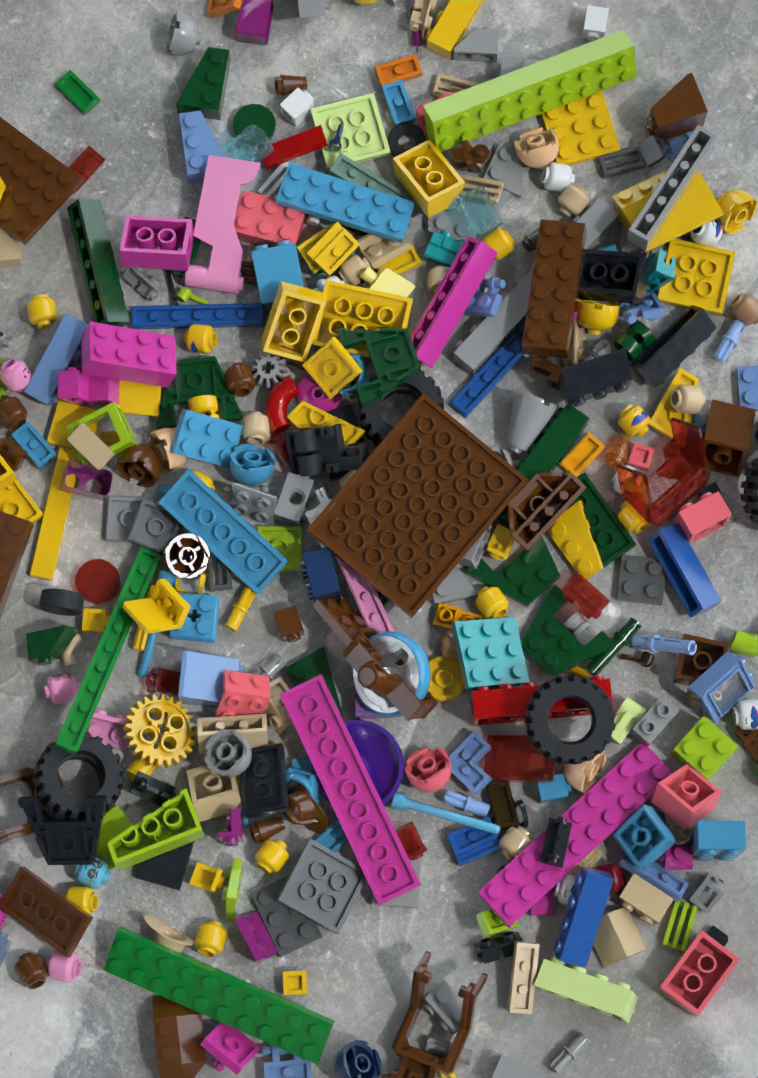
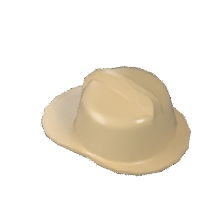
M151 915L144 916L145 922L153 929L152 941L179 953H182L186 945H193L194 941L189 936L175 930L161 919Z

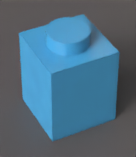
M564 773L536 779L540 804L567 799L568 793L572 792L571 785L566 781Z

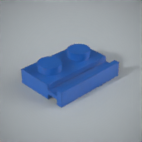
M489 816L482 819V821L492 823ZM470 826L463 827L447 835L460 867L502 848L499 845L500 840L497 834Z

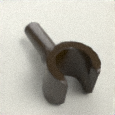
M644 651L641 657L621 654V659L637 662L647 668L651 666L654 655Z

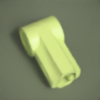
M627 697L614 719L616 724L615 730H613L611 735V741L621 745L632 727L639 722L647 709Z

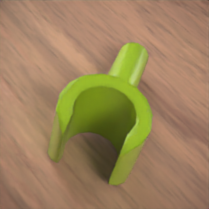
M186 287L182 288L177 294V299L183 303H186L190 298L203 305L208 304V300L196 296Z

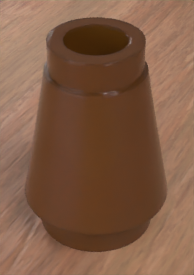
M280 74V77H275L277 95H289L297 88L307 90L306 76Z
M278 817L254 821V824L249 825V830L255 843L259 841L263 843L265 840L285 830V825L282 818Z

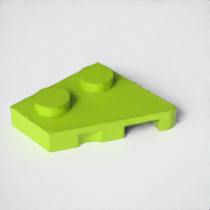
M234 858L232 867L228 866L226 880L229 881V886H224L222 900H226V921L235 922L236 904L239 899L243 872V859Z

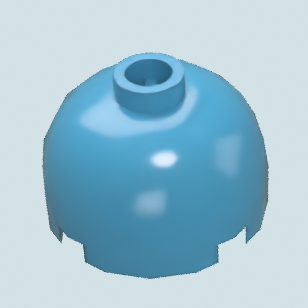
M242 444L235 447L233 453L231 452L230 470L237 481L247 486H255L266 482L271 477L275 465V456L270 449L266 447L264 450L259 449L258 444Z

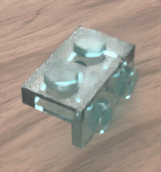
M252 124L244 128L242 133L234 139L227 141L221 150L228 158L259 163L272 153L274 148L264 130Z
M478 186L463 197L460 195L455 197L458 203L456 208L462 216L465 215L468 221L466 226L472 235L484 237L504 224L484 186Z

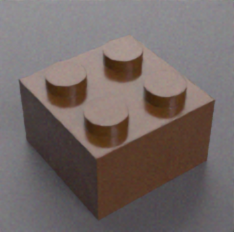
M684 634L681 640H694L695 644H697V650L694 655L678 654L673 683L690 686L728 651L729 643Z

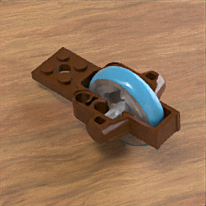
M317 599L312 606L347 646L343 651V656L352 666L353 685L361 702L369 710L381 716L398 717L403 715L407 721L420 718L425 719L437 706L438 701L428 691L431 676L430 665L426 653L417 641L400 632L387 631L379 633L373 628H367L364 625V620L352 611L351 605L345 599Z

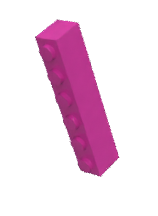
M467 236L410 336L419 363L433 368L498 254L482 240Z

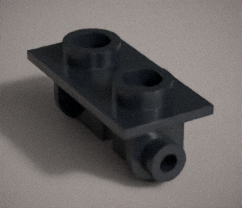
M138 771L129 793L161 807L163 803L177 796L176 792H174L176 787Z
M549 818L540 863L563 868L572 823L567 822V818Z
M508 931L494 939L483 938L479 940L478 943L473 944L479 963L484 962V964L500 960L498 951L501 950L504 958L513 956L515 941H522L519 932Z

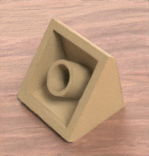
M623 907L602 916L593 946L603 968L646 949L628 910Z

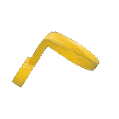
M202 572L198 576L200 577L198 592L182 590L179 586V577H177L175 583L176 591L179 593L201 594L202 589H204L206 574Z

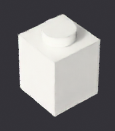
M587 6L582 38L595 41L605 36L609 8Z
M297 88L280 104V113L297 127L311 113V109L314 108V99L307 91L303 92Z

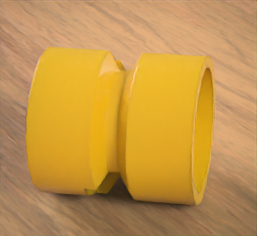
M202 395L188 400L190 411L219 418V415L216 414L218 411L216 396Z

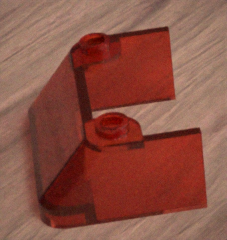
M673 417L670 419L673 439L663 449L665 462L650 476L647 477L644 473L619 464L616 466L623 498L649 524L654 526H661L679 508L686 504L705 487L710 476L701 427Z

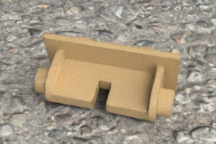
M415 0L413 9L420 10L421 12L413 10L409 26L412 31H423L422 37H424L425 30H429L433 17H430L429 14L430 11H435L437 0Z
M574 321L569 358H562V363L569 367L573 366V364L582 363L585 359L583 340L586 339V330L577 321Z

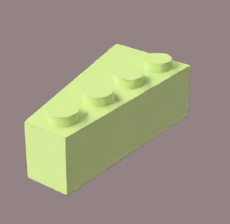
M553 957L551 961L543 960L534 984L535 987L566 1000L572 999L573 1002L586 1008L594 1007L596 1011L604 1015L619 1016L622 1022L629 1024L638 1000V996L630 990V985L617 981V984L608 982V977L597 973L593 977L586 974V969L573 965L572 969L564 966L565 962H561Z

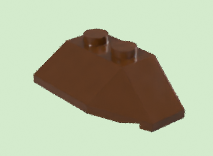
M571 471L536 473L507 505L510 536L525 551H528L587 487Z
M162 996L152 997L153 1024L160 1078H195L207 1062L206 1051L200 1045L204 1040L201 1013Z

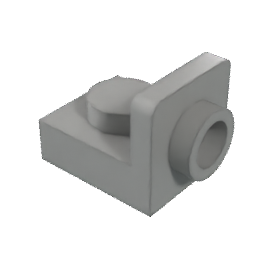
M709 873L689 900L708 914L724 895L727 886H725V882L719 876H713Z

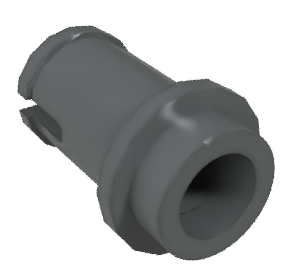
M539 228L529 236L525 235L523 237L522 245L527 251L536 250Z

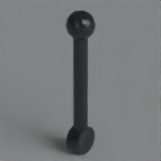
M163 269L167 274L174 305H179L170 270Z

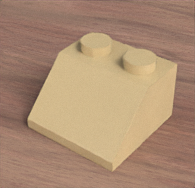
M207 765L186 771L192 803L199 822L229 814L233 808H240L242 810L241 792L236 776L225 777L218 775L209 769ZM223 785H232V787L225 791Z

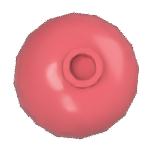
M427 747L415 751L406 761V776L412 786L421 792L430 793L438 791L448 784L451 778V761L446 751L439 747H435V750H428Z

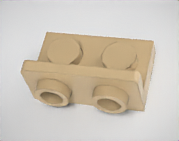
M369 233L357 240L360 243L358 247L362 257L367 259L373 270L411 249L410 243L405 237L403 242L399 243Z
M281 677L270 682V699L264 711L270 725L279 734L293 724L280 696L281 693L290 689Z

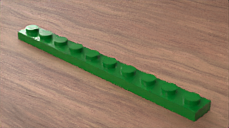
M140 547L55 747L74 755L77 754L134 621L124 610L123 604L126 601L144 598L162 556L161 554L145 547Z

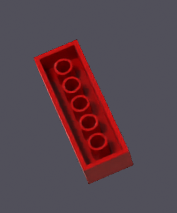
M604 676L590 677V680L594 681L595 684L604 690L605 694L612 701L611 705L613 707L610 678L604 679ZM535 682L522 683V687L514 688L511 684L500 685L499 689L493 690L486 686L476 688V691H472L470 698L473 726L523 722L527 703H529L531 695L540 685H535ZM564 698L557 701L551 707L548 719L591 715V713L582 701L576 698Z

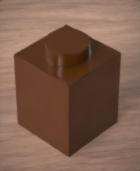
M296 605L274 612L283 642L287 640L288 643L296 642L301 639V636L305 635Z

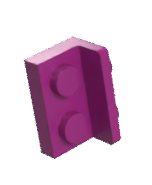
M240 808L231 809V815H227V829L229 832L217 833L220 843H224V846H238V842H243V815Z
M258 912L235 919L257 964L277 954V950Z

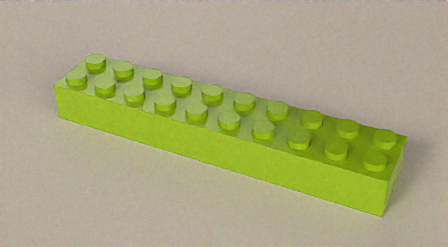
M621 30L423 105L427 136L438 150L442 152L460 145L461 141L474 140L636 78L635 46L625 31Z

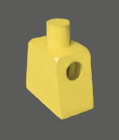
M367 266L359 275L368 283L365 288L408 297L416 287L388 268H381L375 273Z

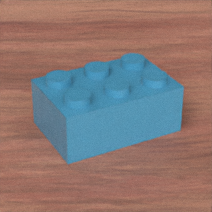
M697 821L691 827L690 845L692 857H697V861H710L713 857H720V861H733L734 858H737L746 850L745 821Z

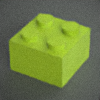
M703 716L673 749L671 754L683 765L688 763L709 781L739 746Z

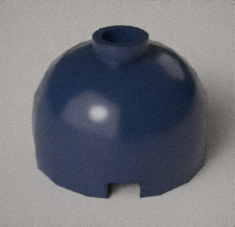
M356 1040L344 1045L337 1052L334 1060L336 1077L377 1078L382 1072L381 1059L375 1048L371 1049L367 1045L369 1044L368 1042Z

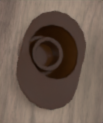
M300 785L291 786L288 790L289 811L283 812L285 818L290 823L304 825L315 833L324 832L328 827V819L323 809L305 788Z

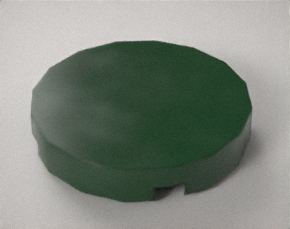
M249 104L243 106L233 118V131L235 137L242 144L258 147L265 145L274 136L276 121L273 113L267 107L261 104Z

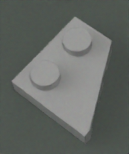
M500 142L483 178L502 181L504 184L503 190L509 191L510 195L521 199V160L518 158L515 148Z
M455 567L432 596L434 605H438L439 603L477 597V592L460 570Z

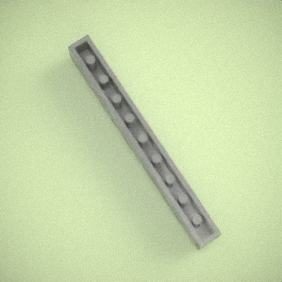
M601 196L596 202L592 200L585 208L586 212L582 217L578 215L572 221L585 223L587 234L584 249H592L619 220L620 212ZM534 263L528 268V274L523 279L520 277L512 286L513 290L509 294L505 293L502 295L503 298L496 317L483 316L484 321L479 326L477 324L474 325L468 332L469 337L465 341L460 340L454 347L453 359L472 376L516 331L517 325L526 317Z

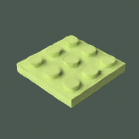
M374 93L311 109L314 126L321 125L323 127L327 144L336 136L339 124L344 125L340 140L342 145L341 152L337 153L338 144H333L331 151L328 146L321 148L327 171L330 170L340 153L356 163L378 159L391 154Z

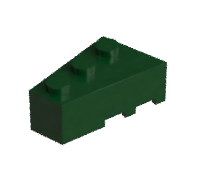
M213 47L207 48L176 103L178 114L201 111L204 118L221 120L231 63L230 50Z

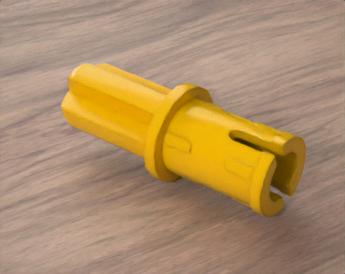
M245 587L236 605H232L233 610L224 624L228 629L237 632L245 615L249 614L248 609L256 596V593L251 588Z

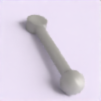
M225 483L222 486V490L228 493L233 490V486ZM263 485L261 487H249L264 493H268L269 487L267 485Z

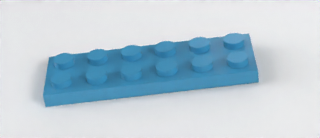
M292 163L288 164L276 199V204L335 223L338 221L341 225L399 243L403 242L415 204L413 201Z
M188 469L158 502L188 531L201 537L207 544L208 549L257 595L289 562L285 556L191 469Z

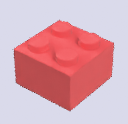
M719 491L714 494L708 492L699 498V502L695 504L689 502L679 508L680 512L677 513L674 524L679 523L690 544L726 526L731 518L732 513Z
M687 763L658 783L651 802L686 831L697 821H700L715 810L722 792Z

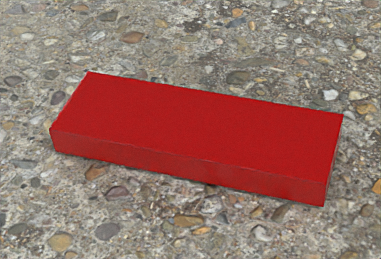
M319 125L261 148L266 168L270 169L326 147L328 144L324 129Z

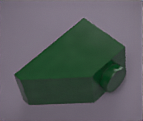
M62 625L26 633L28 660L38 662V665L43 666L50 665L52 660L60 659L77 634V628Z

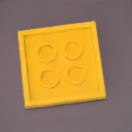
M602 91L541 114L545 130L549 131V128H551L557 134L559 143L558 155L555 158L557 163L573 166L596 160L598 156L621 151Z
M679 239L670 240L665 264L669 265L670 258L674 257L676 261L674 274L676 275L675 279L659 289L658 298L660 302L687 309L694 305L704 308L706 313L722 316L736 252Z

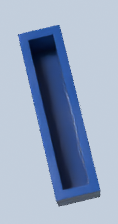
M679 523L659 529L647 539L690 618L705 613L722 602Z
M582 866L580 873L576 874L574 895L571 894L567 903L569 909L566 917L564 916L561 921L560 929L562 931L560 938H557L554 943V952L559 961L586 968L614 880L609 873Z

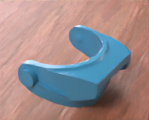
M350 354L363 372L358 375L357 383L351 388L339 391L340 395L348 396L349 392L356 391L357 385L370 382L362 355Z
M290 767L286 772L287 786L292 780L300 782L319 805L317 774Z

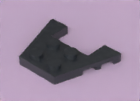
M89 795L84 798L86 819H44L40 796H27L18 799V804L20 808H23L28 818L27 823L32 826L37 836L35 840L48 865H92L95 862L107 795Z

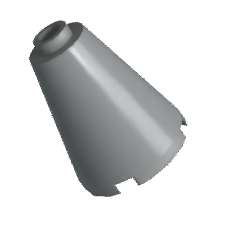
M516 389L506 444L510 445L508 449L521 454L522 450L527 452L555 413L557 406L553 403H546L540 397Z

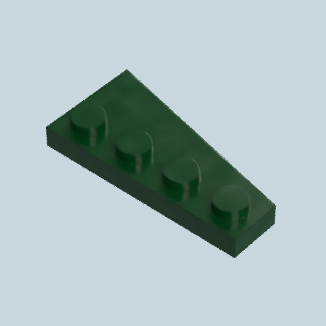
M324 647L284 668L294 687L322 674L343 718Z

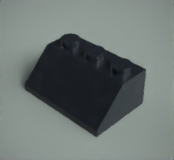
M584 249L578 296L582 300L644 305L648 287L645 253Z
M624 348L561 369L558 384L567 407L571 405L574 407L581 406L586 403V400L592 398L595 400L602 399L607 396V393L613 391L616 393L626 391L632 382L627 352Z

